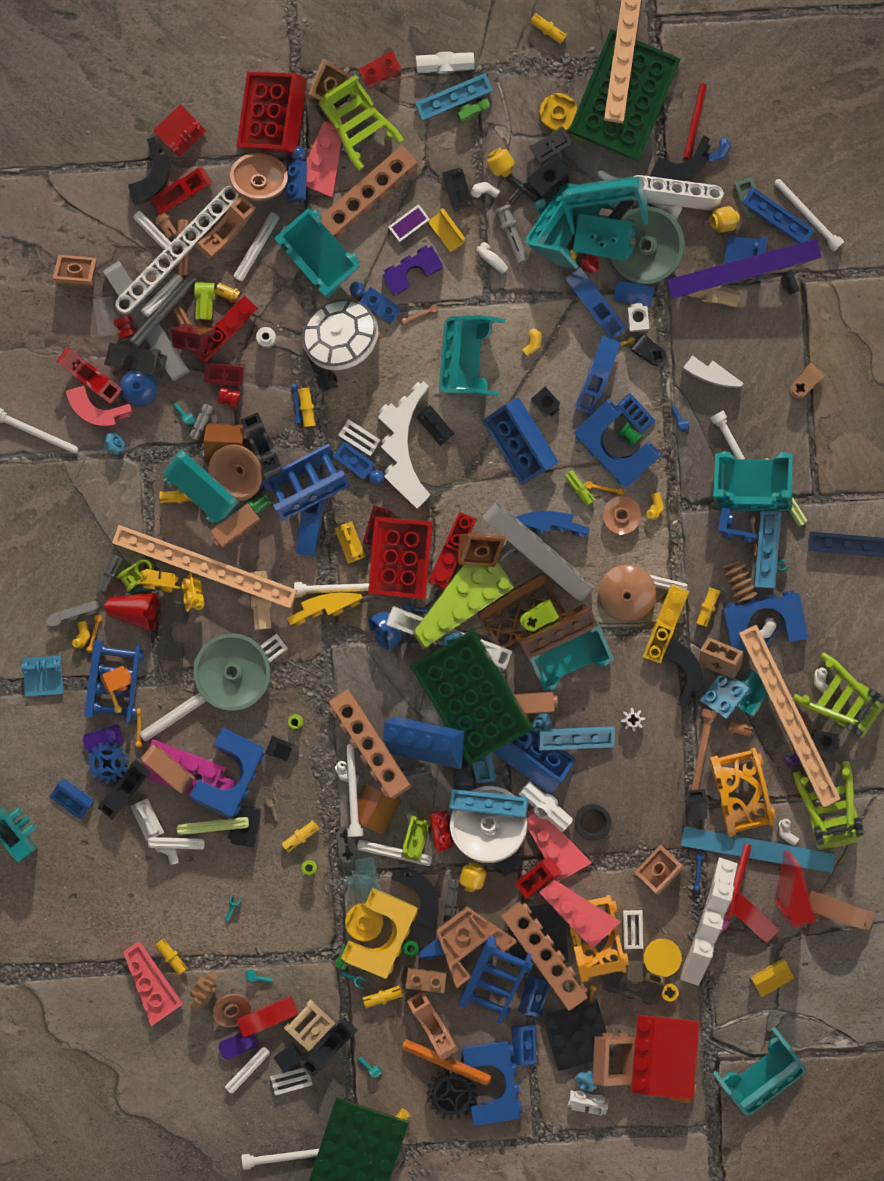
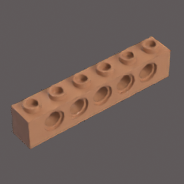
M401 145L323 213L320 221L336 239L340 238L345 233L344 229L348 225L352 227L359 221L358 217L363 212L367 214L374 207L372 204L377 200L382 201L388 195L387 191L392 187L394 189L403 182L401 179L405 175H412L417 170V161ZM398 164L402 167V171L394 173L391 170L392 166ZM380 177H385L388 182L386 185L380 186L377 180ZM367 189L372 190L374 193L368 199L363 197V192ZM350 203H358L359 208L356 211L349 210L348 206ZM343 215L345 217L344 222L341 224L335 223V216Z
M347 689L330 700L331 707H329V710L334 717L338 716L340 718V727L344 733L349 732L352 737L349 741L355 749L359 748L361 751L360 758L365 765L369 764L372 768L370 773L374 780H379L383 785L380 789L385 797L390 796L393 800L410 789L412 786L351 691ZM346 709L353 710L350 718H344V711ZM356 725L363 726V731L360 734L354 733ZM373 741V748L365 750V742ZM379 756L383 757V764L375 766L374 760ZM389 772L393 773V781L386 782L385 775Z
M519 901L502 913L501 916L526 952L532 954L531 959L570 1011L588 998L586 995L588 990L582 982L578 983L574 977L577 974L572 967H566L563 962L566 959L560 950L557 952L552 947L554 942L548 934L544 936L541 931L543 927L537 918L533 920L529 915L532 911L526 903L522 905ZM521 918H526L529 921V925L526 928L518 926V921ZM532 934H537L540 936V941L532 944L529 941V937ZM543 950L551 952L549 959L544 960L540 957ZM558 965L562 967V973L560 975H554L552 973V968L554 966ZM567 981L574 984L573 989L570 991L563 989V984Z

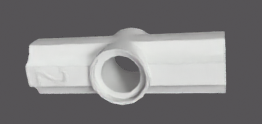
M439 52L436 55L416 56L417 73L437 72L438 74H451L454 71L474 70V53L453 54V52Z
M529 781L519 792L521 797L528 798V803L534 807V813L539 818L549 820L561 832L573 821V818L558 806V801L554 796L544 794L532 782Z

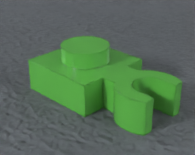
M486 98L476 105L470 106V104H467L459 109L461 112L458 113V118L463 123L478 115L479 112L490 108V103Z

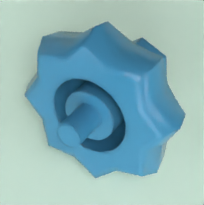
M116 432L107 434L104 449L107 452L111 451L115 455L123 453L125 443L122 436H119Z
M540 712L533 719L534 734H538V730L552 729L553 727L547 713L543 714Z
M587 1071V1073L580 1072L574 1077L577 1086L583 1091L591 1093L597 1088V1084L592 1083V1071Z

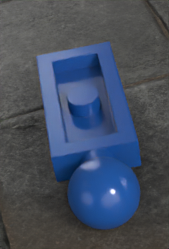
M298 146L295 152L290 154L294 162L288 163L286 201L289 202L306 200L307 162L302 161L306 156V152L302 147Z
M355 281L350 285V293L353 296L363 297L360 303L367 306L370 311L391 325L402 308L372 287L366 291L363 283Z
M345 441L333 455L336 460L360 478L364 479L367 475L373 485L383 483L384 474L379 470H372L375 464Z

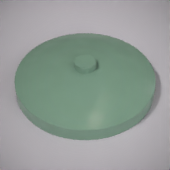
M639 207L626 212L622 218L634 220L633 225L636 226L635 237H631L630 242L633 245V251L627 260L611 258L614 267L622 276L636 283L651 284L668 278L679 267L685 251L684 234L679 223L668 212L656 207H648L647 225L643 223Z
M230 633L211 639L199 651L194 663V681L199 693L211 705L223 710H241L253 705L264 695L270 682L271 667L266 652L255 640L242 634Z

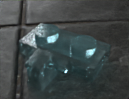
M373 856L354 860L356 870L352 871L353 876L343 878L345 886L355 884V888L361 889L362 898L369 897L372 888L380 890Z

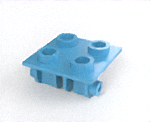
M61 656L23 658L22 672L24 671L25 696L64 694Z
M719 674L700 701L728 719L750 688L736 678L732 679Z

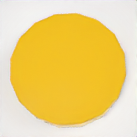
M556 93L550 95L541 104L540 119L544 126L551 131H556L560 126L568 130L576 114L577 106L574 100L566 94Z
M365 903L357 904L347 913L345 919L346 929L355 940L361 942L373 940L382 930L383 916L378 912L370 910L365 906Z
M663 938L656 939L645 948L644 964L653 975L668 977L679 969L682 962L681 951L673 941Z

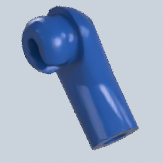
M722 138L719 141L720 144L717 151L707 154L709 163L727 157L731 149V142L727 138Z

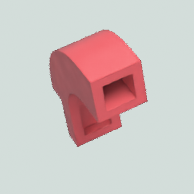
M85 386L66 391L73 410L82 419L96 426H117L116 418H119V420L130 417L131 413H134L131 404L110 410L96 408L92 404Z

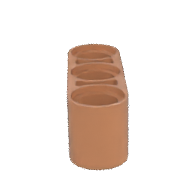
M154 743L141 757L151 769L181 794L195 780L187 770Z

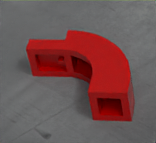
M68 346L56 360L59 365L110 404L122 390L121 387Z

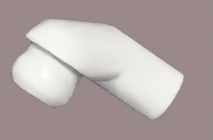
M488 182L475 184L472 187L471 194L475 198H479L481 194L488 193L497 198L501 190Z
M771 617L765 620L763 629L759 630L763 639L771 637L777 627V623Z
M820 668L814 673V685L824 694L829 686L826 684L828 672L825 668Z
M339 761L335 766L336 773L341 781L348 782L347 763ZM356 775V785L359 779L358 775Z
M780 820L778 824L779 836L795 846L799 838L791 833L790 820Z
M155 848L157 852H162L168 856L170 865L179 863L176 849Z

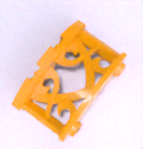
M751 748L750 751L725 757H710L712 773L722 800L720 803L728 836H735L736 832L768 824L773 826V818H776L774 807L770 806L761 765H763L761 754H757L756 749ZM751 759L753 763L752 769H747V763H745L742 771H740L738 762ZM734 763V768L721 767ZM757 773L759 782L752 775ZM732 775H734V784L732 786H729L726 781L728 778H731L733 780ZM739 777L756 788L753 798L747 806L740 799L729 797L728 794L737 788ZM761 794L763 798V803L758 802L761 797ZM739 803L743 810L741 811L739 807L737 810H733V804ZM759 808L764 810V816L751 819L749 814L751 811L758 815L757 810ZM746 816L747 820L738 822Z
M610 895L588 900L597 907L606 905L608 914L615 918L614 913L618 912L616 901L611 900ZM569 924L581 982L589 981L588 977L617 971L627 972L626 965H629L627 953L623 954L617 926L608 934V941L599 953L595 947L591 948L588 944H581V940L584 939ZM615 941L617 950L611 949ZM591 950L595 957L593 958L592 953L590 956H586L585 952ZM615 955L618 961L612 962L610 957ZM605 957L610 963L604 964L602 959Z

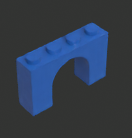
M608 399L573 433L580 444H585L589 448L588 452L595 459L598 458L602 462V467L608 473H613L616 482L620 486L627 488L662 453L648 441L631 457L617 458L612 456L604 446L603 436L606 428L622 411Z
M794 590L782 592V597L775 598V594L763 596L764 600L757 601L756 598L745 600L743 605H738L736 602L726 604L727 608L722 609L729 645L743 652L747 651L739 633L748 629L750 617L762 608L772 609L781 616L784 622L787 642L809 638L800 594H794Z
M222 728L212 748L232 757L237 762L240 769L239 781L234 788L223 790L198 780L195 782L188 800L230 819L233 815L237 816L241 808L238 804L241 798L244 799L249 791L247 785L249 781L252 782L257 773L255 771L257 763L261 764L265 754L262 753L264 747Z
M508 1040L463 1046L464 1064L470 1067L494 1066L504 1074L506 1079L505 1089L498 1098L471 1104L474 1126L520 1119L519 1113H523L521 1101L517 1102L516 1094H520L518 1082L514 1083L513 1075H517L515 1063L511 1064L510 1056H514L512 1044L508 1045Z

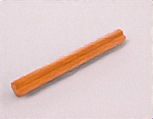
M408 1039L403 1043L402 1049L482 1085L488 1086L491 1081V1075L450 1057L441 1060L436 1051Z

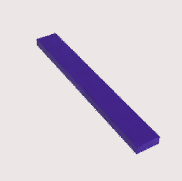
M813 239L671 278L667 282L671 297L674 299L822 258L818 240Z

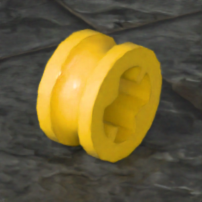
M667 983L661 988V995L664 1000L671 1002L677 999L679 992L674 984ZM668 987L675 991V994H672L670 998L667 994H664Z

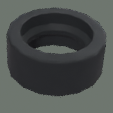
M588 804L578 810L575 816V827L583 838L596 841L608 834L612 820L604 807L598 804ZM589 811H597L604 818V826L598 833H589L582 826V818Z

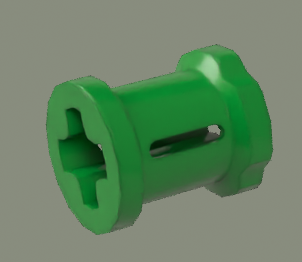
M627 423L617 436H621L631 448L642 435L637 434L629 427L630 424Z
M264 491L254 501L250 500L248 502L258 516L269 505H274Z

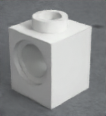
M642 303L631 304V308L627 309L629 333L648 331L647 306H643ZM633 314H642L643 321L635 322Z

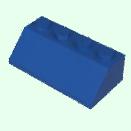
M519 397L482 420L521 485L526 484L559 463Z
M396 716L384 722L383 741L390 754L458 769L461 768L464 731Z
M533 730L493 752L550 795L563 781L576 760L563 749L539 750L538 734H534Z

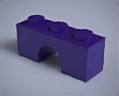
M424 246L417 250V255L412 258L409 255L400 261V265L396 267L392 265L384 270L385 274L382 277L394 297L411 287L406 278L407 273L411 269L419 268L425 273L426 277H429L443 268V264L432 246L429 248Z

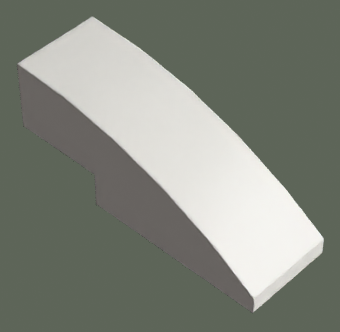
M693 355L682 369L691 376L713 385L729 388H740L743 385V382L714 361L709 366H706Z

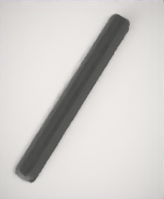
M191 274L185 278L131 338L130 342L135 347H138L193 287L197 279Z

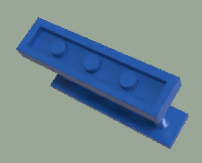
M329 443L282 467L284 472L276 477H271L267 480L263 477L262 483L267 492L273 490L279 502L274 507L282 521L350 486L343 470L337 472L331 461L334 458V453ZM324 463L330 476L320 481L314 468ZM307 472L313 485L303 490L297 477ZM290 481L296 494L285 498L280 486Z
M94 640L84 717H94V714L101 712L127 716L126 722H132V718L135 719L137 714V707H134L139 664L140 661L143 662L144 650H141L142 646L136 645L135 651L108 648L106 645H103L104 641ZM105 655L134 659L133 670H129L132 677L131 688L120 693H116V690L113 691L114 695L129 697L128 708L121 707L120 713L114 711L115 706L99 705V702H96L97 695H100V693L107 694L104 686L98 683L99 675L101 676L106 672L116 669L105 667L104 664H101L102 656L105 657Z
M489 935L473 969L471 978H469L461 995L458 1006L466 1008L467 1003H472L473 1001L500 1013L497 1023L501 1024L503 1018H507L511 1011L509 1005L524 973H529L533 962L530 961L532 954L528 952L524 961L498 950L494 946L496 938ZM489 956L492 958L495 956L520 967L518 976L491 965L488 961ZM487 971L514 984L511 990L508 991L483 980L481 973H486ZM480 986L507 999L504 1005L501 1006L476 995L474 988H479Z

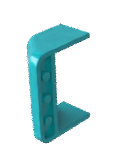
M638 177L572 185L562 194V203L572 235H576L575 207L637 198L644 225L648 224V202L642 180Z
M566 183L557 190L527 235L526 243L531 249L556 265L577 269L578 265L570 257V250L565 248L573 235L562 203L563 192L568 187L576 184ZM613 202L575 207L576 229L578 216L581 211L600 214L602 208L614 210L616 206Z
M485 315L453 316L446 319L443 332L439 381L441 392L471 396H499V392L487 390L488 385L485 378L478 377L481 339H487L491 335L492 324L505 323V319Z
M182 449L162 473L165 476L163 480L170 486L173 484L177 486L207 514L205 518L213 525L222 523L242 504Z
M775 1026L772 1030L777 1037L769 1041L767 1047L769 1053L740 1075L736 1072H728L723 1078L716 1071L713 1073L744 1115H751L806 1072L803 1063Z

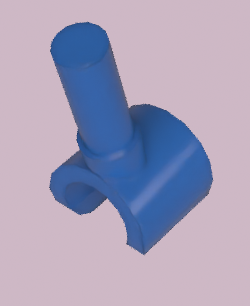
M671 407L677 420L678 429L680 431L689 430L688 419L682 420L676 407Z
M412 602L402 605L403 610L409 613L430 611V608H413Z

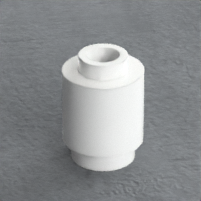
M269 327L259 329L256 334L258 343L264 348H270L276 343V334ZM266 333L269 334L268 340H264L262 338V336Z

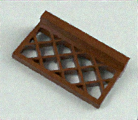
M542 572L510 590L477 613L496 645L507 648L517 642L516 637L512 639V636L520 635L514 633L516 622L520 623V620H517L519 609L531 610L520 606L522 599L525 597L533 598L531 609L534 608L536 599L542 601L550 600L551 603L557 604L560 609L557 612L558 616L566 612ZM546 585L549 590L547 599L537 597L538 590ZM506 608H517L514 619L504 616ZM493 616L500 618L498 628L490 627L486 620ZM528 618L529 622L527 624L533 625L530 623L531 618ZM503 619L513 621L511 632L501 629ZM499 632L510 634L508 642L500 645L498 641Z
M582 604L559 615L558 619L535 631L528 630L515 637L527 658L531 659L598 627V623L591 608Z

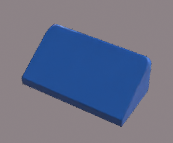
M617 280L613 301L628 304L642 303L643 306L651 308L655 287Z
M64 778L57 784L50 795V798L79 819L83 817L94 801Z
M534 975L528 976L519 1004V1012L529 1016L541 1017L550 984L546 979Z
M535 1025L512 1026L514 1053L512 1062L515 1065L536 1064Z

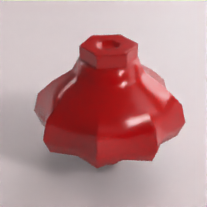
M583 253L579 267L584 272H599L600 263L597 261L598 257Z

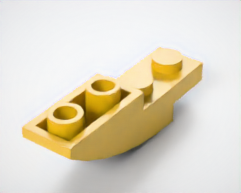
M673 584L670 585L643 653L644 658L661 664L689 594L688 590Z
M355 593L320 595L301 602L304 610L287 619L290 625L295 624L297 627L306 622L305 618L311 615L315 618L323 614V609H326L328 615L333 614V616H337L344 612L342 608L348 605L353 608L361 604L360 600L363 597L361 594Z

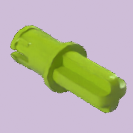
M572 470L565 474L564 478L573 488V493L577 494L585 507L595 500L585 487L586 484H583Z

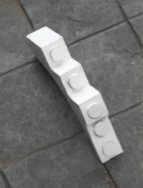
M424 381L421 384L417 382L410 389L412 393L408 397L403 396L397 403L399 405L398 408L391 403L389 406L385 404L378 411L380 414L378 419L394 433L392 436L388 434L381 441L383 443L381 448L397 463L395 466L391 464L384 471L386 473L384 478L416 509L431 496L416 476L408 451V430L412 414L421 397L429 389V386Z
M393 607L386 625L413 634V631L423 618ZM452 629L445 635L460 633V631ZM442 637L434 641V643L444 646ZM481 640L496 666L506 669L512 651Z
M720 857L717 861L703 915L683 965L680 980L699 986L712 959L714 945L722 929L724 915L732 899L733 882L737 863Z

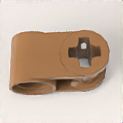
M810 363L791 385L790 395L795 399L803 398L825 375ZM802 386L803 389L797 393L795 391L797 387Z

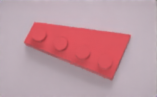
M340 118L342 124L344 125L346 121ZM324 120L306 161V187L333 199L342 141L330 120L327 122Z
M534 807L527 811V828L545 859L551 857L562 872L556 877L558 882L592 863L549 820L539 818L534 813Z
M554 878L539 891L591 948H594L620 923L618 919L593 905Z
M140 940L123 952L151 1026L183 1005V1002Z

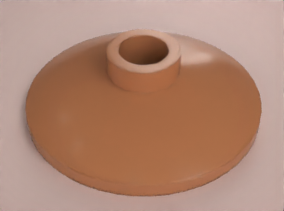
M617 496L605 505L603 520L607 528L612 532L627 534L635 530L639 525L641 510L637 502L632 498ZM619 512L625 513L624 519L618 517Z
M239 994L225 995L213 1007V1017L223 1027L239 1026L237 1018L251 1013L248 999Z

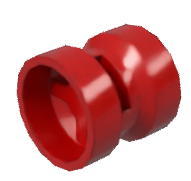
M131 315L113 321L114 326L118 329L117 336L119 340L136 334V329L132 326L133 319Z
M222 386L217 404H227L230 408L236 409L241 391L236 389L230 391L229 387Z

